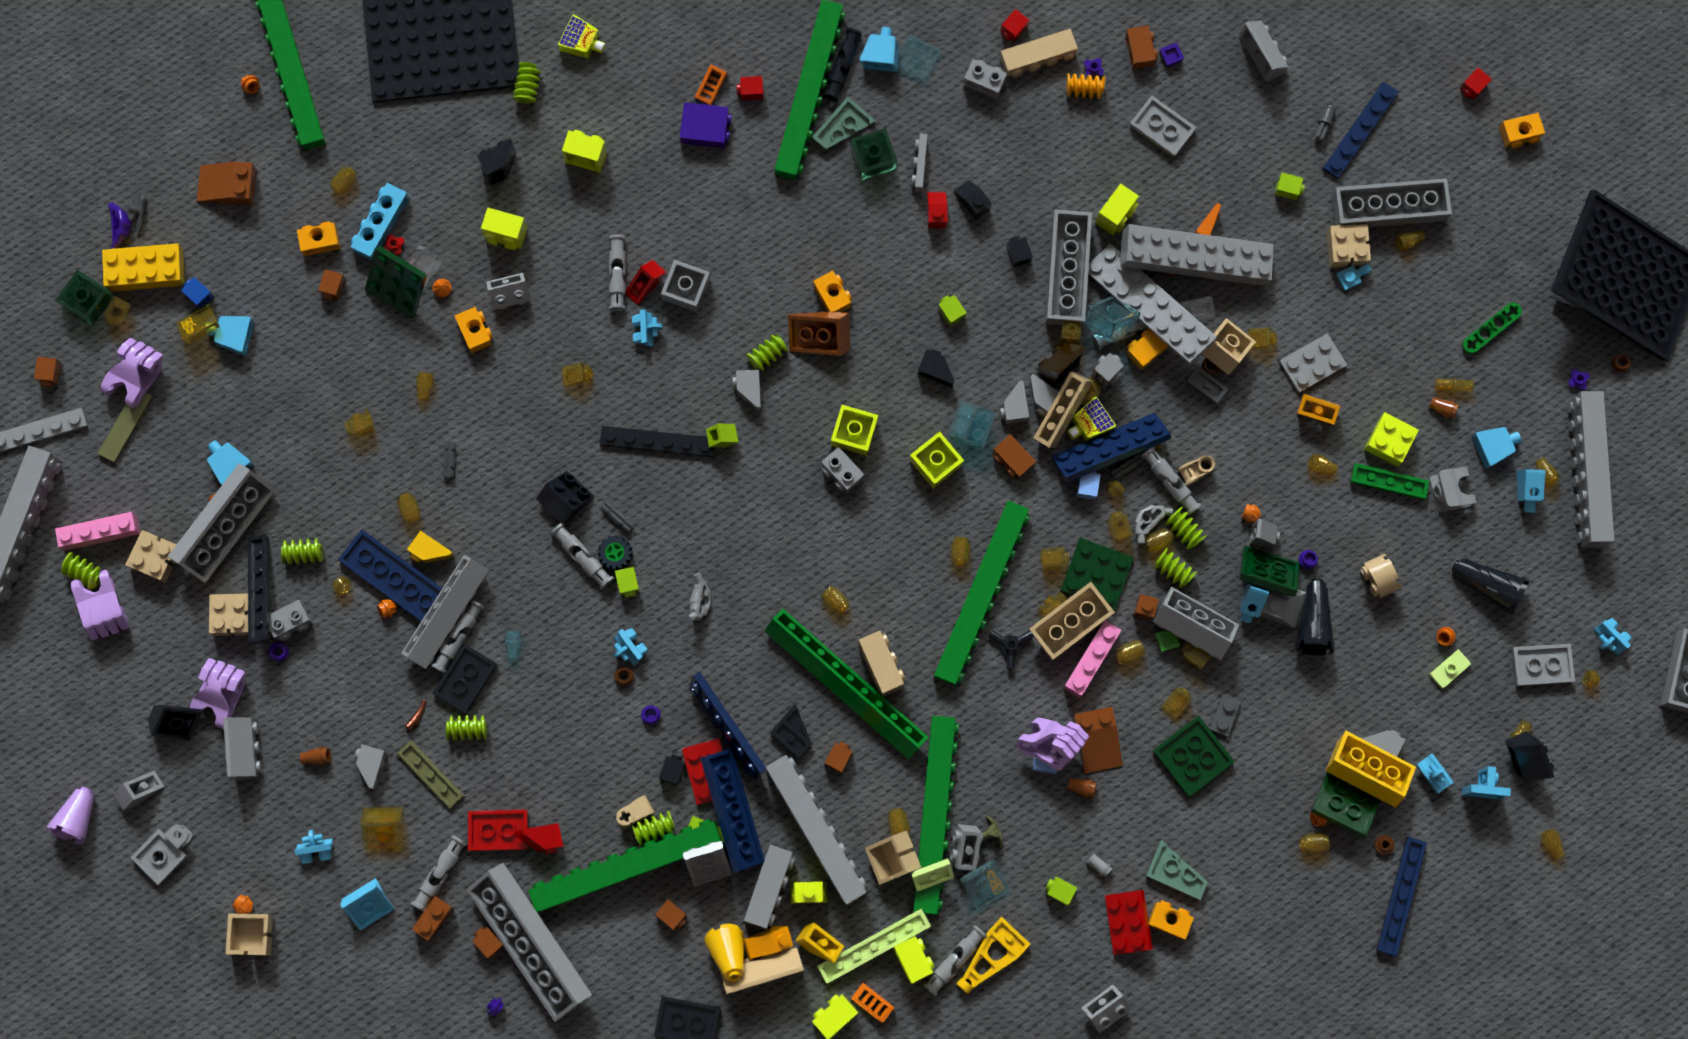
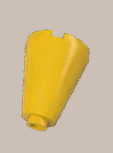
M734 924L720 925V929L715 931L713 928L705 935L704 939L705 946L724 978L729 981H737L744 974V934L740 927Z

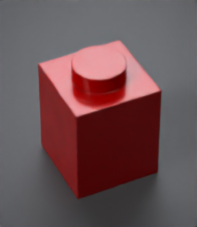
M1015 9L1001 25V35L1009 41L1011 39L1015 42L1026 30L1030 20Z
M1478 67L1461 85L1462 94L1474 100L1488 86L1492 79Z
M762 76L740 77V84H737V95H741V101L764 100Z

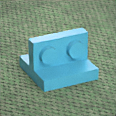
M1488 766L1478 770V785L1471 784L1462 788V796L1503 799L1510 796L1511 788L1495 787V784L1498 783V772H1496V767Z
M376 878L343 898L340 903L342 909L360 931L394 910L393 905L385 896Z

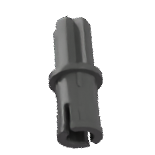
M1325 106L1323 115L1317 122L1318 128L1314 136L1315 140L1319 142L1325 140L1329 128L1332 127L1331 122L1336 113L1334 107Z

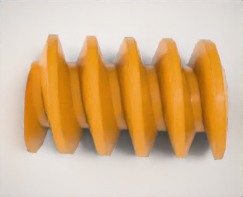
M1067 73L1066 91L1068 97L1071 96L1072 92H1074L1075 97H1078L1081 92L1083 98L1089 93L1090 99L1093 98L1094 94L1097 95V99H1100L1104 93L1105 76L1100 81L1097 75L1094 80H1092L1091 75H1088L1085 80L1083 74L1080 75L1079 79L1076 74H1073L1070 79L1069 73Z

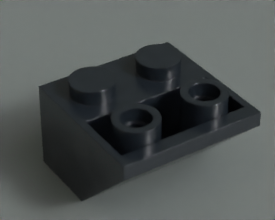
M511 139L502 140L497 143V146L485 148L477 155L481 168L491 186L509 176L516 156Z
M565 471L546 483L536 500L564 525L573 519L594 495L572 474Z
M1526 731L1505 740L1515 772L1519 777L1524 780L1551 779L1555 777L1553 773L1554 766L1548 758V748L1543 741L1541 742Z

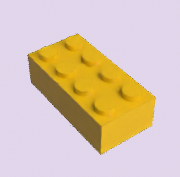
M179 243L102 250L103 284L109 292L175 287L185 284L184 252Z
M1345 731L1337 741L1325 771L1397 807L1406 796L1416 767Z

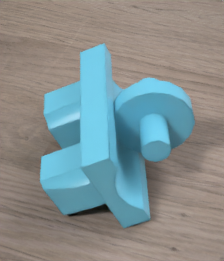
M643 309L640 310V314L632 316L633 326L641 328V332L633 333V342L646 345L647 347H654V337H657L658 331L663 329V324L657 323V318L652 317V313H648Z
M1611 618L1608 621L1602 622L1593 631L1603 642L1600 645L1602 650L1608 647L1619 655L1631 646L1629 642L1632 637L1627 632L1620 634L1616 630L1618 623Z
M633 628L626 631L621 629L617 632V635L614 637L617 643L613 645L617 651L613 656L615 659L621 656L624 661L629 659L633 666H635L647 653L648 649L643 643L636 647L634 646L632 641L637 638V634Z
M1433 753L1416 764L1436 794L1454 783Z
M309 830V836L302 837L303 844H297V849H295V855H299L302 864L313 861V852H319L320 860L331 859L333 839L323 840L322 834L315 835L314 830Z

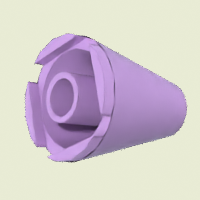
M85 787L76 789L49 822L46 830H49L51 834L63 840L76 839L75 844H84L95 797L92 795V791Z

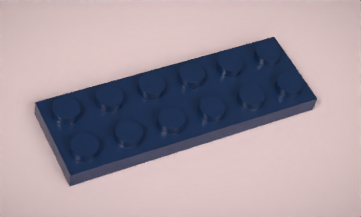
M1152 413L1069 449L1060 451L1051 457L1055 466L1068 483L1172 438L1171 433L1156 413Z
M362 529L338 559L342 564L420 621L423 620L442 590L440 586Z
M700 672L697 673L689 684L691 694L695 698H699L702 710L706 714L709 713L712 717L711 722L717 730L720 729L723 733L722 738L728 746L731 745L735 758L739 762L742 761L748 777H753L754 780H757L763 775L766 767Z
M733 749L701 757V763L733 873L763 863L765 859Z

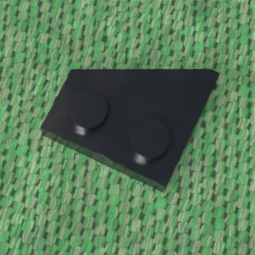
M794 704L772 729L770 734L800 759L812 745V742L798 708Z

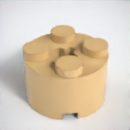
M1386 554L1363 563L1362 570H1360L1364 580L1369 579L1371 583L1369 589L1374 598L1377 596L1382 598L1402 588L1401 583L1397 584L1396 579L1399 577L1393 564L1389 559L1385 560Z

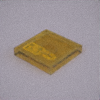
M210 304L176 322L186 345L220 327Z

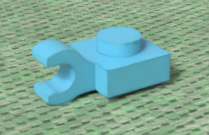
M1369 264L1357 270L1354 266H1351L1336 273V276L1345 291L1362 282L1360 277L1369 274L1372 269Z

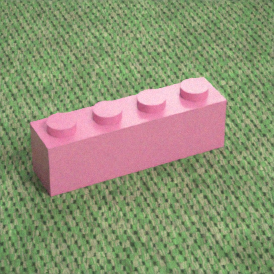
M133 512L56 528L55 532L58 547L63 551L139 535L140 528L137 515Z
M1106 620L1102 623L1063 687L1065 690L1078 698L1083 695L1120 634L1121 629Z

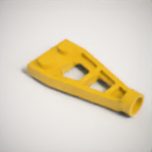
M1000 917L986 933L987 937L983 939L963 978L956 983L966 994H969L973 987L1018 959L1030 945L1003 917ZM993 941H998L1007 950V954L997 961L992 960L988 956V949ZM981 958H984L991 964V968L983 975H979L975 971V966ZM966 979H969L971 981V985L966 981Z

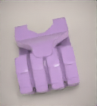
M129 338L122 343L117 351L118 357L122 359L121 363L108 371L100 386V390L102 393L110 395L114 393L118 386L125 385L127 389L125 403L127 406L135 408L161 372L163 355L160 352H155V349L150 346L146 347V344L143 342L137 343L136 340Z
M103 570L99 574L101 587L97 592L85 589L80 580L71 581V589L83 627L91 640L98 639L99 634L102 638L108 637L109 631L111 634H117L120 632L119 627L121 630L129 628L125 610L119 604L115 584L108 570Z
M208 658L198 677L204 682L200 691L192 699L190 708L202 709L203 711L206 707H211L216 715V727L224 729L223 718L232 717L245 687V672L240 669L236 670V667L230 664L226 667V663L223 661H218L216 664L214 659Z
M1036 718L1031 723L1033 734L1021 735L1016 745L1023 754L1035 757L1055 770H1062L1078 754L1079 750L1083 748L1089 735L1080 725L1071 721L1066 725L1067 727H1064L1057 721Z

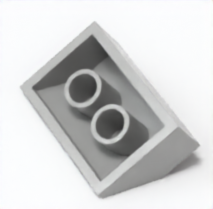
M1262 21L1246 22L1239 37L1266 83L1285 74L1288 69V61L1285 56L1281 55L1277 42L1272 40L1269 28Z
M251 717L223 718L227 777L233 780L259 778V773H262L261 761H258L257 753L261 752L259 741L256 742V734H259L258 722H255V719Z

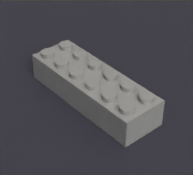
M1447 178L1336 187L1331 194L1335 226L1368 224V227L1441 222L1447 221L1452 215Z
M1054 210L1045 324L1083 327L1085 323L1092 212Z
M239 463L168 557L206 583L276 490L250 469Z

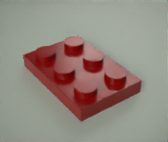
M719 738L682 748L697 806L712 802L700 758L723 751Z
M528 810L468 811V851L528 850V845L517 838L515 834L522 829L528 828Z
M1144 890L1105 895L1113 955L1152 950Z

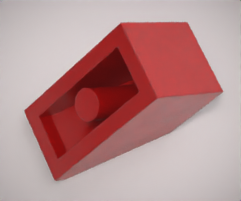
M927 192L928 228L947 227L946 192Z
M654 260L642 265L627 287L626 295L639 305L660 283L666 271Z
M559 823L522 829L515 833L517 838L538 853L553 854L557 853L558 848L563 847Z

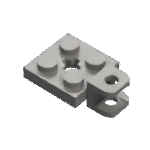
M179 824L172 826L166 833L158 829L130 858L157 885H161L188 857L182 849L191 841L193 834L184 825ZM157 852L164 854L163 861L159 860L156 862L157 856L155 854Z

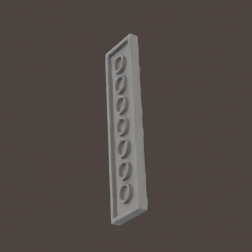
M1109 244L1089 263L1088 276L1189 365L1193 364L1217 341V336L1140 269L1120 267L1121 252Z

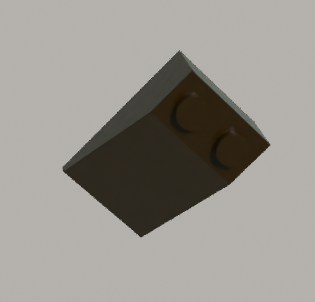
M1065 343L1062 347L1059 345L1052 351L1053 355L1049 359L1044 358L1038 364L1037 373L1054 388L1080 364L1086 349L1083 346Z

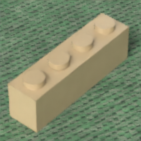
M1067 29L1002 50L1000 52V60L1005 73H1007V77L1011 75L1012 77H1018L1024 71L1029 70L1033 72L1045 64L1052 66L1058 60H1070L1075 57L1078 47L1071 29Z
M1071 371L1036 432L1034 439L1049 448H1056L1093 381L1078 372Z

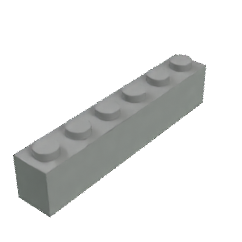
M464 555L401 654L426 669L434 661V655L438 649L444 645L445 638L449 632L455 628L459 616L464 614L468 602L476 595L480 583H483L487 578L489 569Z

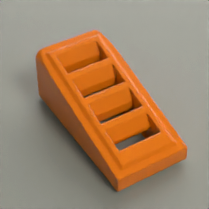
M710 64L694 98L712 105L728 73ZM712 72L721 76L720 79L711 76ZM711 79L717 82V85L709 83L708 80ZM705 85L715 89L714 92L704 89ZM704 92L710 95L711 98L708 99L702 96L701 93Z
M1218 203L1214 206L1195 233L1211 235L1221 209V204Z
M864 983L861 984L851 997L854 1002L881 1023L885 1021L895 1008ZM864 990L868 991L862 1001L858 1000ZM871 995H873L874 998L869 1003V1005L866 1006L864 1003L868 1000V998ZM879 1000L880 1004L874 1011L871 1010L875 1002ZM885 1005L887 1008L884 1010L881 1016H879L877 1013L882 1008V1006Z

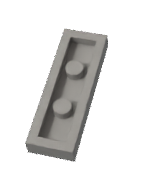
M920 133L919 140H915V151H918V157H914L913 168L917 170L916 175H912L911 186H915V192L922 193L927 145V134Z

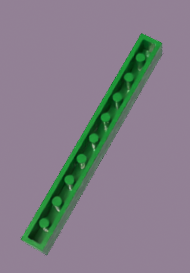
M283 0L255 1L258 12H262L263 15L260 18L264 29L267 28L268 34H265L267 43L272 45L273 51H270L272 60L277 62L278 65L275 68L278 79L282 78L283 84L280 85L282 93L287 95L288 101L285 104L288 112H292L293 118H290L293 129H297L298 135H295L298 146H302L304 151L326 145Z
M821 0L774 169L777 176L796 180L797 176L802 174L804 165L801 164L802 158L806 159L808 153L806 143L811 141L813 130H810L811 125L816 123L818 113H815L816 107H820L822 102L820 92L826 88L827 79H824L825 74L830 73L832 62H829L830 56L835 55L836 45H834L835 39L839 40L841 28L838 27L840 22L843 23L846 12L843 11V4Z
M1007 501L933 678L954 687L956 682H961L964 672H961L963 665L968 666L972 656L968 653L971 647H976L979 640L976 634L978 630H983L986 620L983 619L986 612L990 613L994 604L991 601L993 594L997 595L1001 585L998 584L1000 577L1005 578L1008 567L1005 565L1008 560L1012 561L1016 551L1013 549L1015 542H1020L1023 535L1020 532L1022 525L1026 526L1030 515L1027 514L1028 508L1012 501Z
M782 609L772 618L764 632L910 760L929 737L787 611Z
M934 715L931 717L918 860L922 868L943 861V851L947 852L948 840H944L945 832H949L950 820H946L947 812H951L952 802L948 801V795L953 791V781H950V774H954L955 770L952 754H956L957 742H954V735H958L959 723H955L956 718ZM944 882L917 891L915 888L913 913L922 908L925 914L937 915L938 911L942 909V899H939V891H943Z
M708 819L700 822V826L692 829V826L681 829V833L674 836L673 833L662 836V841L656 843L655 840L643 843V848L637 849L635 846L626 849V854L618 856L617 853L606 857L607 861L600 863L599 860L588 864L589 868L581 870V867L570 870V875L563 877L562 874L551 877V882L544 884V881L532 884L533 888L529 889L528 892L536 912H541L684 859L683 853L688 852L690 849L701 848L712 842L721 841L724 844L716 821L711 822Z

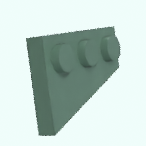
M847 97L811 139L826 151L873 124L876 120L852 99Z
M1160 840L1145 876L1200 901L1208 881L1183 861L1166 843Z

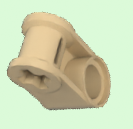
M1205 455L1182 465L1176 470L1181 473L1185 481L1184 484L1189 486L1209 475L1215 467V461L1212 457ZM1201 462H1208L1210 469H1203Z
M646 795L620 809L616 814V820L620 826L629 827L637 821L644 820V817L649 814L651 816L655 811ZM622 813H625V815H630L628 817V822H625V820H620L622 818Z

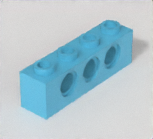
M386 183L385 187L380 189L376 203L370 206L368 217L363 219L360 224V231L351 240L350 247L353 252L371 261L373 260L375 249L379 245L382 247L409 199L407 192L389 183ZM386 203H392L390 208H383ZM377 219H383L381 224H374ZM374 235L372 240H365L366 236Z

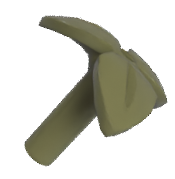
M986 816L991 825L987 831L982 832V841L990 837H997L999 848H1001L1003 836L999 826L993 818Z

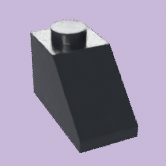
M968 180L953 190L975 220L991 209L992 203L981 188Z
M926 349L917 374L952 388L955 380L945 357L937 350L931 349L929 351Z

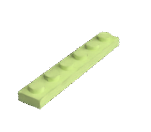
M921 908L841 952L834 963L827 960L817 967L825 982L829 983L931 927V924Z

